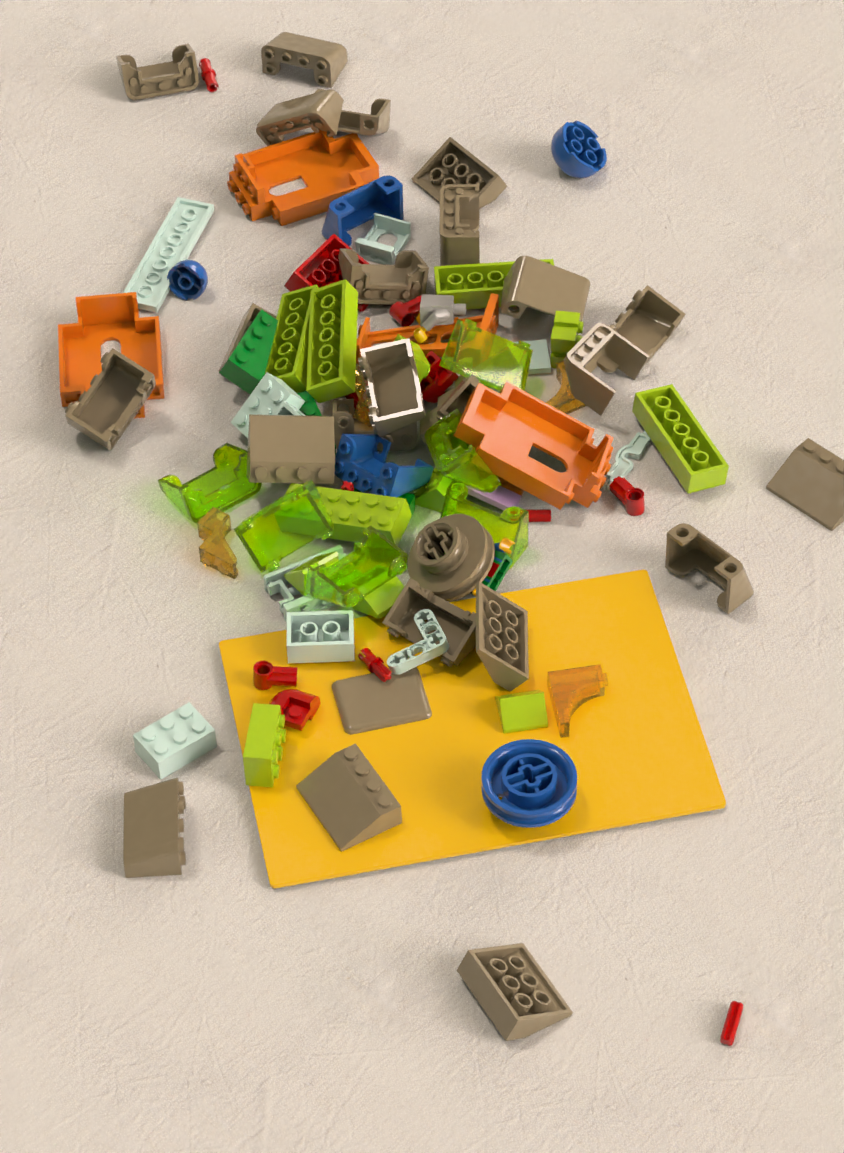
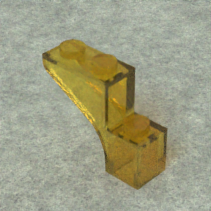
M212 507L197 522L199 537L204 540L199 546L200 562L219 571L222 575L235 579L238 576V569L236 568L237 558L225 540L226 535L231 531L230 515Z

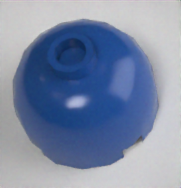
M194 260L178 262L169 270L167 280L169 279L171 284L169 286L170 290L182 300H196L203 294L208 284V274L205 268Z

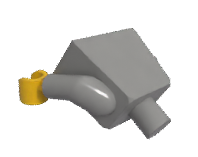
M422 294L420 313L416 320L423 327L414 330L416 341L419 344L427 339L425 332L430 331L434 326L450 325L454 323V316H466V304H454V296Z

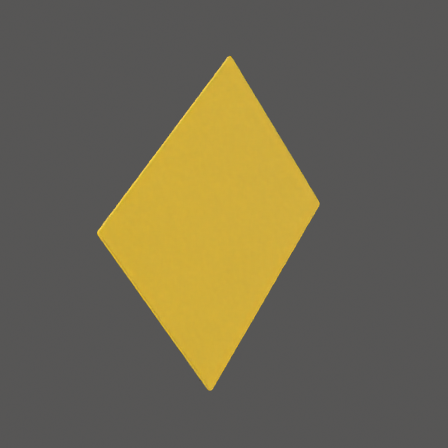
M642 569L500 593V595L528 611L529 679L511 692L493 682L478 656L476 647L458 666L448 667L440 661V657H435L417 666L432 710V716L429 719L353 735L347 734L344 731L332 691L333 682L371 673L368 671L366 664L358 658L359 653L365 657L361 652L364 648H369L376 657H380L384 662L383 664L389 669L387 659L391 655L415 644L400 635L396 638L387 632L388 628L382 623L385 617L379 619L373 616L354 618L355 661L288 663L287 630L220 641L219 649L242 757L253 703L269 704L278 692L286 689H297L318 696L321 702L314 717L306 722L302 731L287 726L282 728L286 729L285 743H281L283 757L282 761L278 760L277 765L280 766L279 778H275L273 787L249 786L270 887L292 886L725 808L726 800L647 570ZM476 598L449 602L464 611L476 613ZM265 660L269 661L273 666L297 667V686L272 685L267 690L257 689L253 684L254 664ZM534 690L544 692L548 727L503 733L495 696ZM522 739L542 740L558 746L570 756L577 770V795L572 808L567 814L551 824L528 828L508 824L491 813L482 797V769L487 758L504 744ZM356 743L401 805L402 823L341 852L301 796L296 785L334 753Z

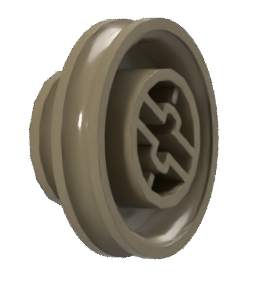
M452 514L435 520L426 525L414 540L408 557L409 576L419 582L420 587L426 590L429 589L434 595L446 601L462 598L476 589V583L478 581L482 583L488 575L495 556L493 538L475 518L469 515Z

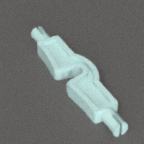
M645 430L643 433L638 432L628 445L619 449L615 457V463L607 473V481L602 487L603 490L607 489L609 492V485L613 482V479L619 476L624 478L633 469L634 463L627 458L636 460L641 458L645 449L650 444V437Z

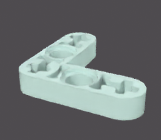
M420 610L414 616V621L424 640L394 653L387 659V665L392 674H402L444 654L449 649L448 640L431 610ZM432 630H436L435 632H433V633H431V634H427L428 632H430V631H432Z

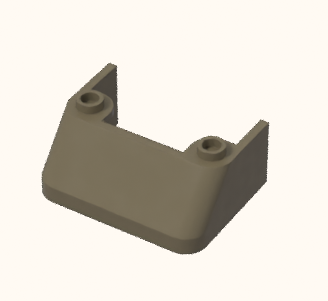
M597 323L564 358L572 395L601 416L616 391L591 374V372L597 366L602 371L609 373L619 369L635 380L649 355L609 326Z

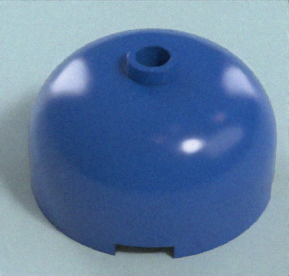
M574 121L573 123L566 122L556 131L551 141V152L554 161L563 172L574 178H588L596 174L605 166L607 155L605 148L601 149L600 144L596 140L598 138L597 134L590 127L579 121Z

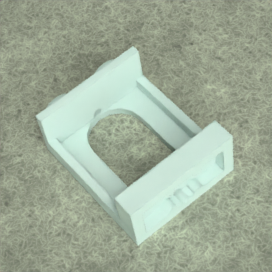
M374 213V225L365 238L358 237L355 242L356 253L366 260L384 265H393L399 252L403 251L411 238V223ZM384 234H393L397 237L393 247L378 243L377 240Z

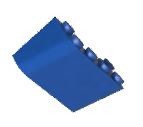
M387 175L333 200L326 214L322 235L329 239L335 234L350 246L352 244V237L347 231L374 219V213L404 220L403 184L395 177Z
M342 434L335 456L334 474L343 481L352 482L353 487L363 493L400 497L429 483L434 467L421 459L416 460L415 466H398L392 462L387 463L386 459L391 442L383 437H379L378 434ZM379 442H381L383 445V451L381 454H379L377 451V445Z

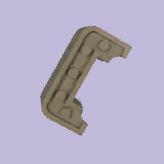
M448 184L440 188V266L480 263L478 230L480 226L479 184Z
M113 348L101 358L102 371L99 375L96 374L90 382L92 386L87 392L84 391L79 400L75 403L71 402L65 410V417L69 425L108 450H111L116 445L156 385L154 374Z

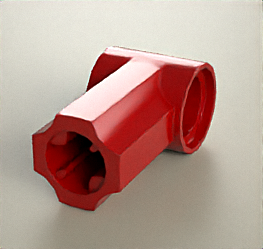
M422 295L406 303L402 301L394 303L389 310V314L402 327L410 326L414 322L415 317L420 313Z
M620 476L613 479L609 489L626 506V512L631 516L643 514L645 511L643 490L634 488L625 478Z
M258 661L253 667V684L259 690L270 689L272 685L296 687L297 667L273 666L269 661Z

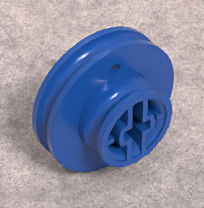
M522 739L509 742L496 749L487 758L482 769V797L485 805L492 814L508 824L528 828L545 826L562 818L568 813L575 802L577 795V770L575 764L565 751L552 743L536 739Z

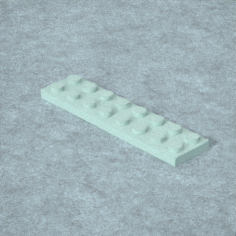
M177 197L123 292H136L139 309L158 312L170 291L169 286L171 284L169 279L167 280L169 270L178 262L188 259L214 212V204Z

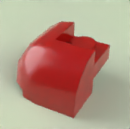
M431 350L425 356L430 364V371L427 377L421 380L420 388L424 400L430 403H437L438 397L445 394V390L459 376Z
M286 689L278 692L269 704L281 706V715H285L284 726L302 731L306 722L314 717L321 702L318 696L297 689Z

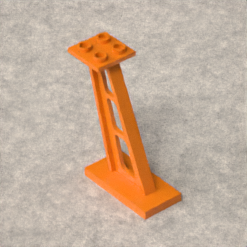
M491 293L484 315L454 319L453 324L436 325L430 331H426L427 337L436 336L437 338L432 344H418L424 355L426 356L432 350L439 358L472 357L473 367L486 360L499 326V294ZM366 317L363 325H360L356 344L357 374L361 375L362 373L358 358L362 357L360 349L369 348L378 343L394 342L398 334L410 340L415 339L414 330L423 326L413 325L370 332V318ZM476 332L474 339L469 342H441L442 337L445 335Z

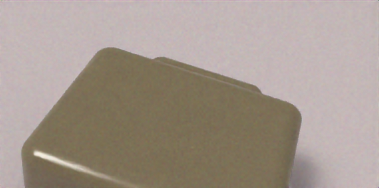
M415 667L398 675L391 673L392 678L386 682L381 681L374 673L333 682L332 691L344 731L347 734L353 735L429 719L432 716V710L418 668Z

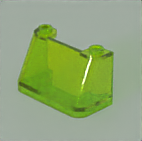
M467 318L465 322L457 320L439 366L464 377L473 374L480 383L499 391L506 382L525 391L533 350L529 349L531 344L521 340L517 344L476 327L477 322Z
M457 408L425 432V440L435 467L444 477L483 493L493 492L501 485L499 478L478 455L476 448L472 444L470 445L454 436L462 417L461 412Z
M229 443L218 447L214 451V468L190 481L181 484L180 479L171 474L158 480L162 492L190 521L196 524H202L254 496L260 491L262 483L249 482L246 477L248 451Z
M311 479L244 519L234 528V531L262 573L267 569L269 572L277 569L280 566L278 562L311 541L322 538V540L327 539L334 534L332 531L335 526L316 485Z
M453 480L447 488L440 518L452 514L469 515L475 518L490 533L494 543H500L503 538H508L515 542V545L509 548L512 553H506L513 561L509 568L511 569L528 547L529 511L511 506L506 508L502 514L466 500L468 496L467 486Z
M370 525L363 530L365 535L361 543L358 541L354 543V551L330 567H326L324 564L320 565L317 562L308 566L306 592L315 599L345 608L353 607L361 599L389 580L404 573L407 568L408 554Z

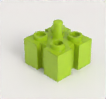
M556 310L554 327L551 334V368L565 369L564 358L583 338L580 333H583L584 321H580V313Z

